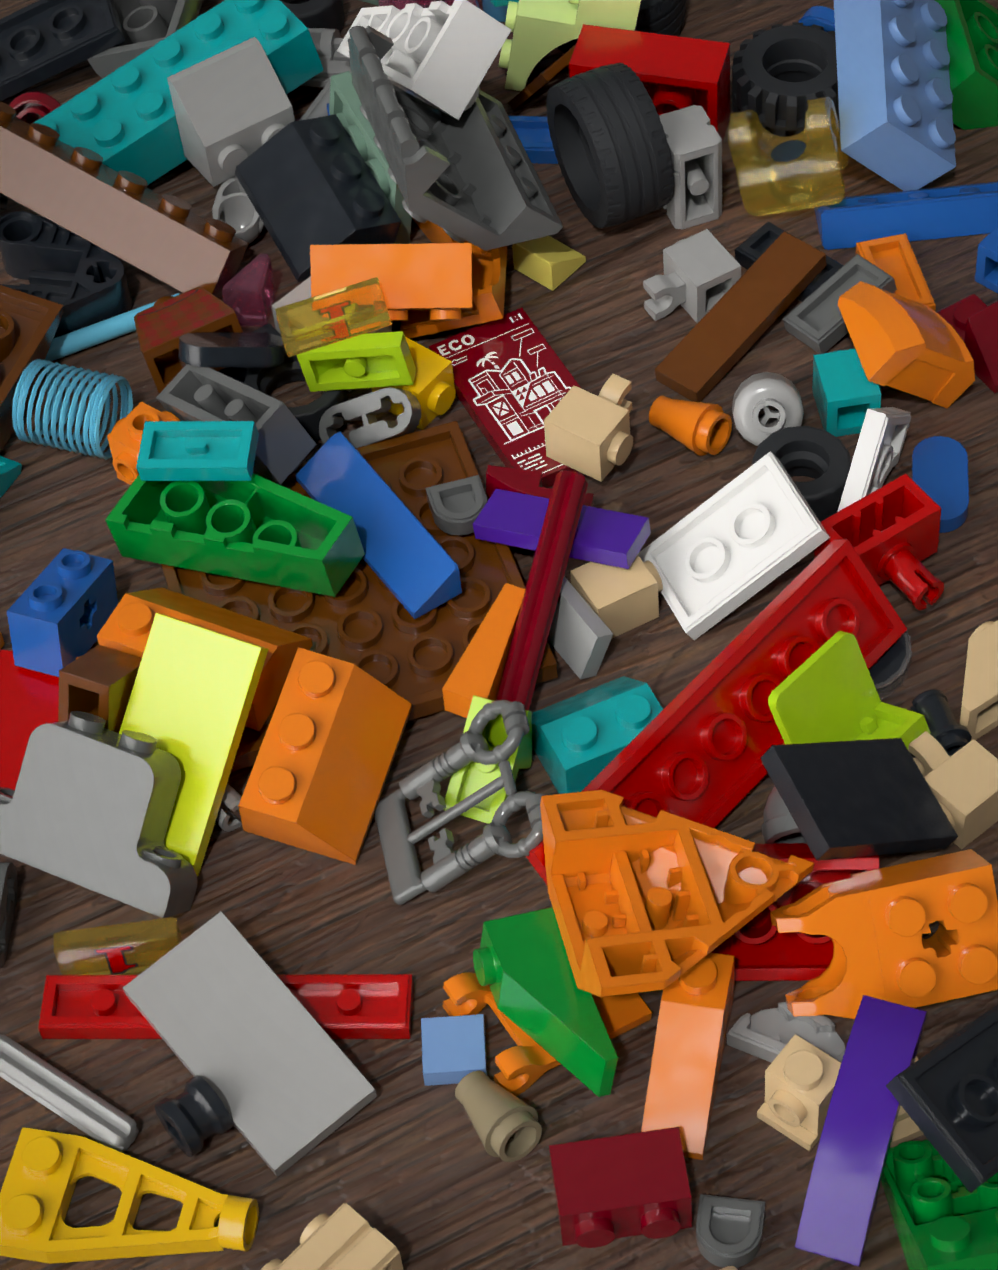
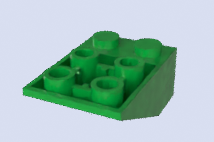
M929 1140L906 1141L898 1144L896 1147L889 1148L881 1183L908 1269L998 1270V1173L970 1193Z

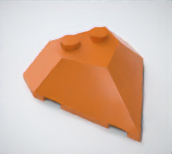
M604 790L541 796L540 809L547 888L577 988L599 997L664 990L813 871V862L793 855L790 856L788 863L754 851L755 842L660 810L656 818L622 806L624 797Z

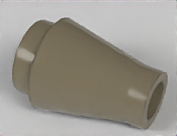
M473 1071L461 1079L455 1089V1097L463 1105L486 1152L490 1156L500 1157L505 1162H514L528 1155L538 1144L542 1135V1127L538 1123L537 1111L492 1081L483 1071Z

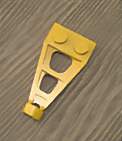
M22 1127L0 1192V1256L55 1264L223 1251L224 1248L247 1252L250 1250L256 1235L259 1207L256 1199L220 1194L86 1137ZM87 1176L95 1177L120 1189L122 1195L115 1217L111 1222L102 1226L73 1228L64 1223L77 1180ZM152 1193L181 1202L183 1207L177 1227L170 1231L134 1229L133 1225L142 1196ZM219 1218V1225L215 1227V1222Z

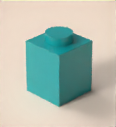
M856 349L837 350L813 355L812 392L823 429L835 437L861 433L867 409L881 408L879 385L868 381Z

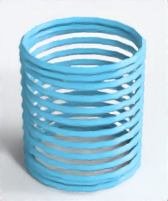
M41 359L34 360L22 372L15 389L12 404L13 429L18 439L23 442H33L37 445L41 444L45 447L50 446L60 450L65 449L77 454H89L92 457L96 456L105 460L112 458L110 447L107 452L103 453L109 444L107 436L100 447L109 417V391L112 388L113 412L107 435L112 431L117 419L118 395L115 383H118L121 395L120 419L126 417L132 411V390L128 380L122 376L109 375L105 372H93L90 369L69 367L66 364L61 365L57 362L52 363L51 361ZM44 367V370H43V371L41 372V374L38 376V378H37V380H36V382H35V384H34V386H33V389H32V392H31V395H30V399H29V402H28V410H27V418H26V419H27V431H28L29 436H26V433H25V431H24V420H23L24 408H25V401H26V398H27V394H28L30 385H31V383H32V381H33L35 375L39 372V370H40L41 368ZM46 374L47 378L41 388L38 401L36 404L35 430L32 433L31 418L33 403L35 400L37 389L43 377ZM66 387V394L62 403V394ZM47 389L46 402L40 419L41 405ZM74 389V395L70 405V395ZM80 392H82L81 401L78 407V397ZM88 394H90V395H89V403H88L87 410H86V413H85V409H86V398H87ZM104 403H105V412H104L103 422H102V426H101V429H100V432H99V428H100V418H101L103 406H104ZM67 416H68L67 428H66V431H65V433H64V425H65V423H66ZM76 417L75 430L72 435V427ZM83 418H84L83 431H82V434H81V436H80V428H81V426H82V422H83ZM59 419V427L56 432V424ZM51 420V426L48 430V424Z

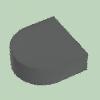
M479 475L425 488L433 520L440 530L451 535H467L474 532L473 522L487 503V497Z
M700 1194L696 1222V1241L703 1257L713 1265L722 1268L727 1266L738 1268L751 1262L759 1253L762 1245L766 1202Z

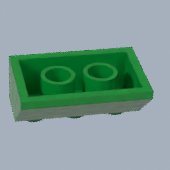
M935 0L945 10L947 16L946 34L947 48L950 55L949 75L950 89L953 95V123L963 130L998 126V10L985 0Z

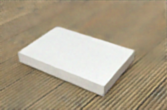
M770 451L641 550L638 555L643 562L649 560L655 566L663 585L662 595L685 633L693 640H696L828 540L830 536L779 459Z

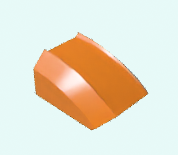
M862 281L839 297L838 307L868 381L918 396L947 409L975 381L974 360L964 341L955 329L934 310L922 303Z

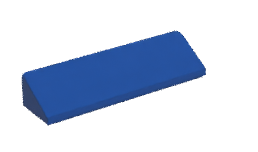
M998 182L817 200V202H814V211L821 243L824 249L833 250L856 247L858 242L906 233L909 242L991 233L998 226Z
M340 431L330 437L296 474L297 482L313 500L353 517L365 553L362 558L414 619L461 594L460 571L453 559Z

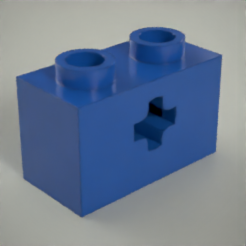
M66 548L59 552L7 610L15 666L59 677V670L75 661L76 657L87 653L98 640L97 634L118 605L113 560Z

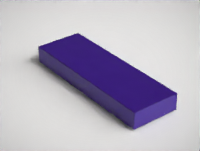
M495 489L473 522L475 539L536 551L549 498ZM583 505L569 557L629 569L651 533L649 518Z

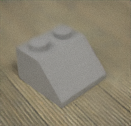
M255 37L167 77L184 155L213 187L235 177L237 165L289 123L295 121L292 105L262 45Z

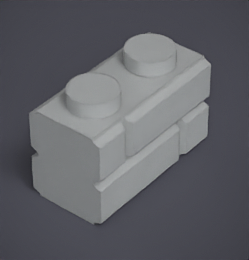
M692 105L659 115L669 145L674 172L673 196L671 201L663 206L664 209H667V215L675 229L683 230L719 219L722 215V139L713 125H710V119L702 106Z

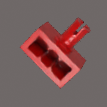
M905 473L821 521L820 523L830 538L814 549V559L834 539H848L878 585L891 580L912 602L916 609L924 610L927 608V603L922 597L930 605H933L944 591V583L936 578L920 562L938 552L941 507Z

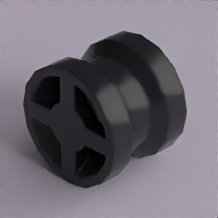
M198 1075L186 1082L184 1092L175 1099L165 1097L154 1107L167 1133L189 1157H193L203 1148L204 1140L213 1133L223 1135L234 1125L228 1110L219 1096Z

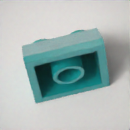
M622 676L533 712L532 748L559 794L581 792L663 708L647 683Z

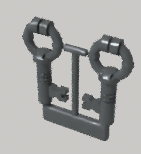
M497 700L485 704L472 720L469 730L461 735L460 742L401 779L399 782L400 789L378 802L374 815L391 892L396 904L403 905L425 890L432 893L440 890L495 854L507 858L529 856V851L543 841L540 802L541 796L546 794H537L532 791L517 793L510 762L507 761L520 745L523 736L530 730L525 708L521 702ZM501 714L508 737L502 745H497L494 750L489 751L488 743L482 733L490 720L496 719ZM471 762L484 765L499 763L500 777L414 832H411L405 806L406 798L414 800L421 796L420 808L422 815L431 818L435 815L434 808L439 811L446 808L444 797L439 795L441 790L440 782ZM504 787L506 795L509 796L496 810L492 822L484 827L483 834L470 841V843L454 851L452 849L455 843L453 834L446 828L439 831L441 838L434 835L428 838L430 850L435 852L433 857L434 865L421 872L414 844ZM522 806H526L532 831L526 838H522L518 843L513 844L512 836L506 828V823L514 811L517 812Z

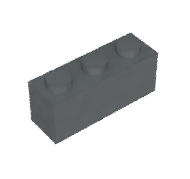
M186 364L156 397L165 410L174 414L180 421H254L259 437L253 471L279 484H282L291 473L298 469L302 460L317 445L284 402L209 367Z

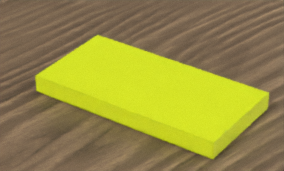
M156 613L119 734H122V731L129 730L152 736L157 739L156 748L169 752L178 761L181 769V781L164 838V845L167 849L180 854L194 868L196 875L199 876L269 649L168 615Z

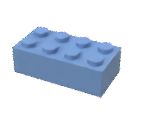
M834 0L841 151L901 190H919L956 167L954 144L956 135L953 129V95L950 89V55L947 48V16L945 10L935 0Z

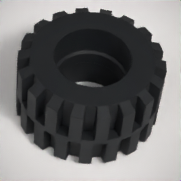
M792 22V25L784 26L781 23L772 25L770 30L761 29L753 33V39H745L740 44V51H735L733 57L732 111L736 125L741 126V132L747 138L756 137V143L764 147L769 144L776 147L786 141L799 140L803 141L807 147L815 146L820 148L827 145L828 139L837 140L840 137L836 39L834 31L825 32L824 27L815 24L810 27L803 26V23Z

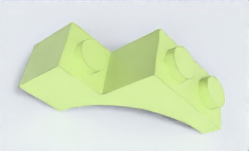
M641 0L509 1L505 26L510 28L511 32H514L513 39H506L501 47L498 65L500 68L508 69L505 89L522 91L536 64L550 51L560 45L578 39L583 24L635 31Z

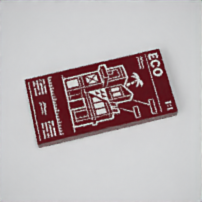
M523 308L505 314L503 319L486 322L429 346V350L452 361L455 395L506 467L542 471V487L544 488L554 485L555 477L561 470L579 472L546 457L544 419L573 385L581 387Z

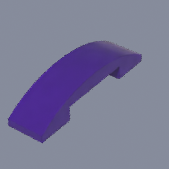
M863 995L844 1052L820 1137L798 1229L796 1249L860 1267L877 1205L876 1196L901 1106L886 1085L896 1075L914 1064L927 1017L926 1011Z

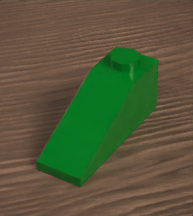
M553 907L483 922L480 948L473 951L474 970L481 986L489 985L497 1008L598 1097L610 1095L618 1057L591 993L578 989Z

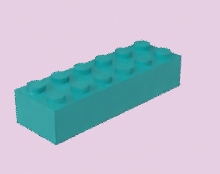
M224 0L34 123L52 128L59 133V140L73 148L83 147L92 150L103 157L102 164L117 172L128 171L145 179L148 183L147 185L187 160L183 151L167 77L253 37L262 45L286 95L324 69L309 29L280 0Z

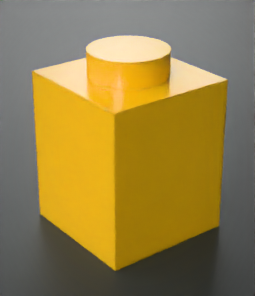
M405 337L416 367L414 384L372 388V392L391 387L410 391L421 405V418L417 427L423 430L438 415L444 414L456 398L452 361ZM390 400L391 409L389 412L396 416L404 413L403 404H395Z

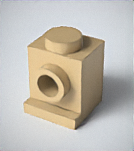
M795 1034L765 1070V1102L758 1109L757 1118L808 1151H811L821 1137L841 1062Z

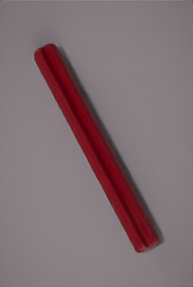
M561 470L555 477L496 701L521 702L525 710L528 711L588 487L585 476L579 472Z

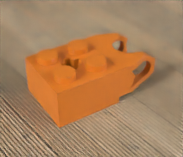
M972 849L851 874L849 879L822 884L795 903L785 905L770 912L772 926H776L778 933L802 932L809 935H825L830 937L834 944L833 958L829 967L819 977L809 980L801 988L785 994L787 1009L794 1017L831 1015L855 1019L863 995L917 1008L998 990V900L992 864ZM935 921L939 922L936 933L924 940L922 934L931 933L929 924Z

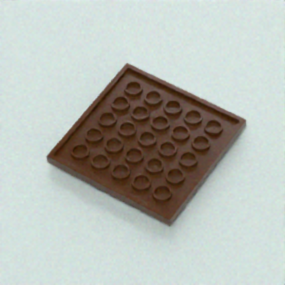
M457 421L355 449L457 564L460 571L461 594L414 619L363 558L335 597L160 564L168 590L311 638L313 646L310 651L357 665L412 704V709L407 721L444 711L442 688L505 583L526 589L508 545L475 539L474 532L467 535H451L440 530L433 520L425 488L479 475ZM307 462L301 463L298 469L291 473L282 484L261 474L258 475L311 498L296 480V474ZM484 488V491H485V494H486V497H487V501H488L489 498H488V495H487L486 490H485V488ZM548 641L545 646L536 684L558 678L557 663ZM275 707L260 731L244 727L231 772L254 766Z

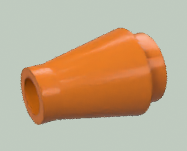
M659 396L653 402L649 411V423L652 426L663 430L699 456L706 455L707 453L711 455L718 454L726 446L731 435V417L724 413L722 407L718 404Z

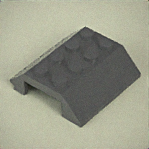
M369 25L366 28L354 26L349 30L348 46L352 84L362 104L360 111L372 126L375 133L374 142L385 155L389 164L388 174L398 184L404 198L402 205L409 215L421 223L430 221L440 226L453 240L459 243L468 241L485 251L554 235L562 229L563 225L500 101L479 90L474 104L464 111L459 120L390 82L388 76L383 71L380 60L394 45L391 38Z

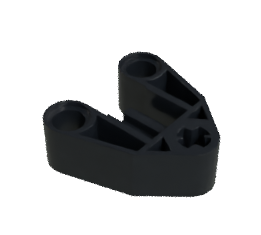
M15 211L0 218V254L4 268L11 277L29 280L30 283L29 285L20 284V286L0 285L63 305L64 313L54 338L132 310L133 303L125 268L115 255L53 221L33 213Z

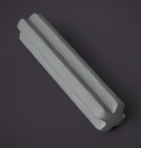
M0 1034V1077L102 1145L124 1153L131 1143L136 1140L139 1130L134 1119L8 1036Z

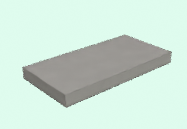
M221 911L123 987L126 996L193 1076L198 1075L202 1077L216 1092L228 1110L234 1126L277 1177L377 1097L373 1086Z

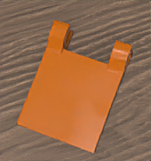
M460 973L444 982L443 989L450 998L443 1001V1008L449 1016L476 1015L488 1004L517 1044V1046L508 1048L495 1056V1063L501 1070V1072L494 1075L495 1083L513 1095L518 1096L530 1088L545 1072L561 1065L497 1008L489 985L481 986L476 973ZM638 993L605 997L591 994L610 1040L651 1020L652 1012Z

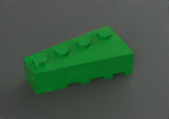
M252 473L251 481H141L138 475L105 519L122 557L333 597L337 595L365 555L352 516Z

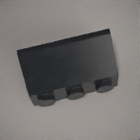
M336 114L289 123L236 166L235 175L297 282L305 281L311 276L310 245L395 243L401 220Z

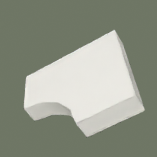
M895 407L867 409L837 512L882 487L891 469L898 464L911 421V412Z

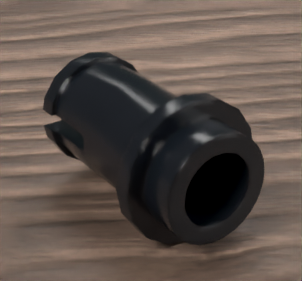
M938 689L928 690L913 699V706L910 707V710L924 715L931 732L930 735L942 745L950 757L971 741L972 736L967 727L958 724L943 691Z

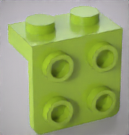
M844 631L835 633L778 685L768 698V706L785 744L901 738L908 749L909 743L925 731L929 734L931 733L923 714L881 702L855 636Z

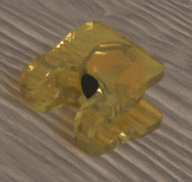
M830 97L807 100L808 110L805 114L804 130L800 134L790 137H780L771 134L762 126L757 113L753 110L731 113L728 142L737 172L742 201L749 214L765 216L834 205L842 201L845 193V184L841 170L848 165L849 156L841 151L840 125L833 100Z

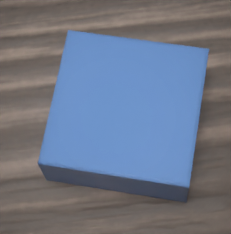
M483 1014L421 1018L422 1066L425 1086L458 1084L467 1074L477 1070L483 1071L487 1075Z

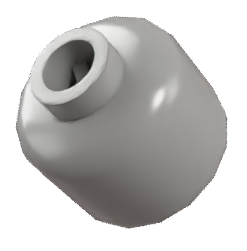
M763 372L750 376L740 384L734 394L732 403L735 427L744 439L755 446H758L774 432L787 427L802 425L804 409L800 393L792 381L781 374ZM769 406L777 408L778 411L770 410ZM763 408L765 413L761 418H759L758 414L760 410Z

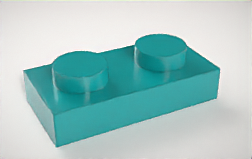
M145 421L136 469L141 481H251L259 433L254 421Z

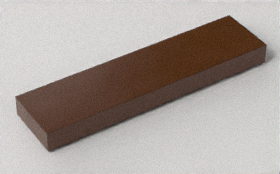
M784 231L655 368L656 381L691 401L701 402L827 265L826 254Z

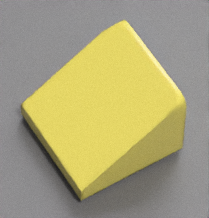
M551 236L512 245L514 269L552 291L586 262V256Z

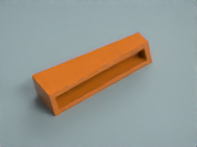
M505 583L442 688L445 711L467 718L473 695L496 701L525 589Z

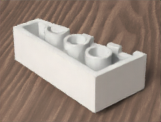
M454 0L452 6L443 1H433L429 8H423L417 3L406 4L402 10L393 5L361 8L350 29L354 26L366 28L369 25L391 38L394 45L380 60L383 71L388 76L390 82L457 120L476 101L481 81L512 31L467 0ZM348 30L337 52L350 59L348 46L350 35Z

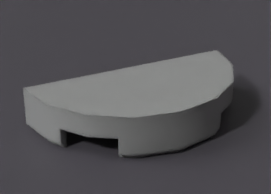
M786 1002L778 1003V1008L760 1010L753 1015L750 1013L744 1014L727 1033V1045L771 1063L795 1034L839 1062H842L845 1052L844 1042L835 1031V1025L831 1019L824 1015L794 1017L787 1009Z

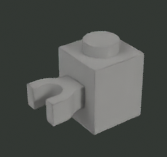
M708 229L686 239L679 240L675 244L663 249L664 275H655L643 281V288L652 297L644 301V309L657 321L670 314L678 305H681L698 323L741 278V265Z

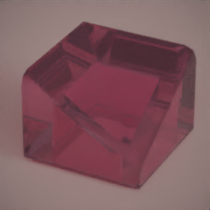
M260 253L223 287V302L235 311L240 326L262 327L268 323L276 293L271 258H269L268 254Z

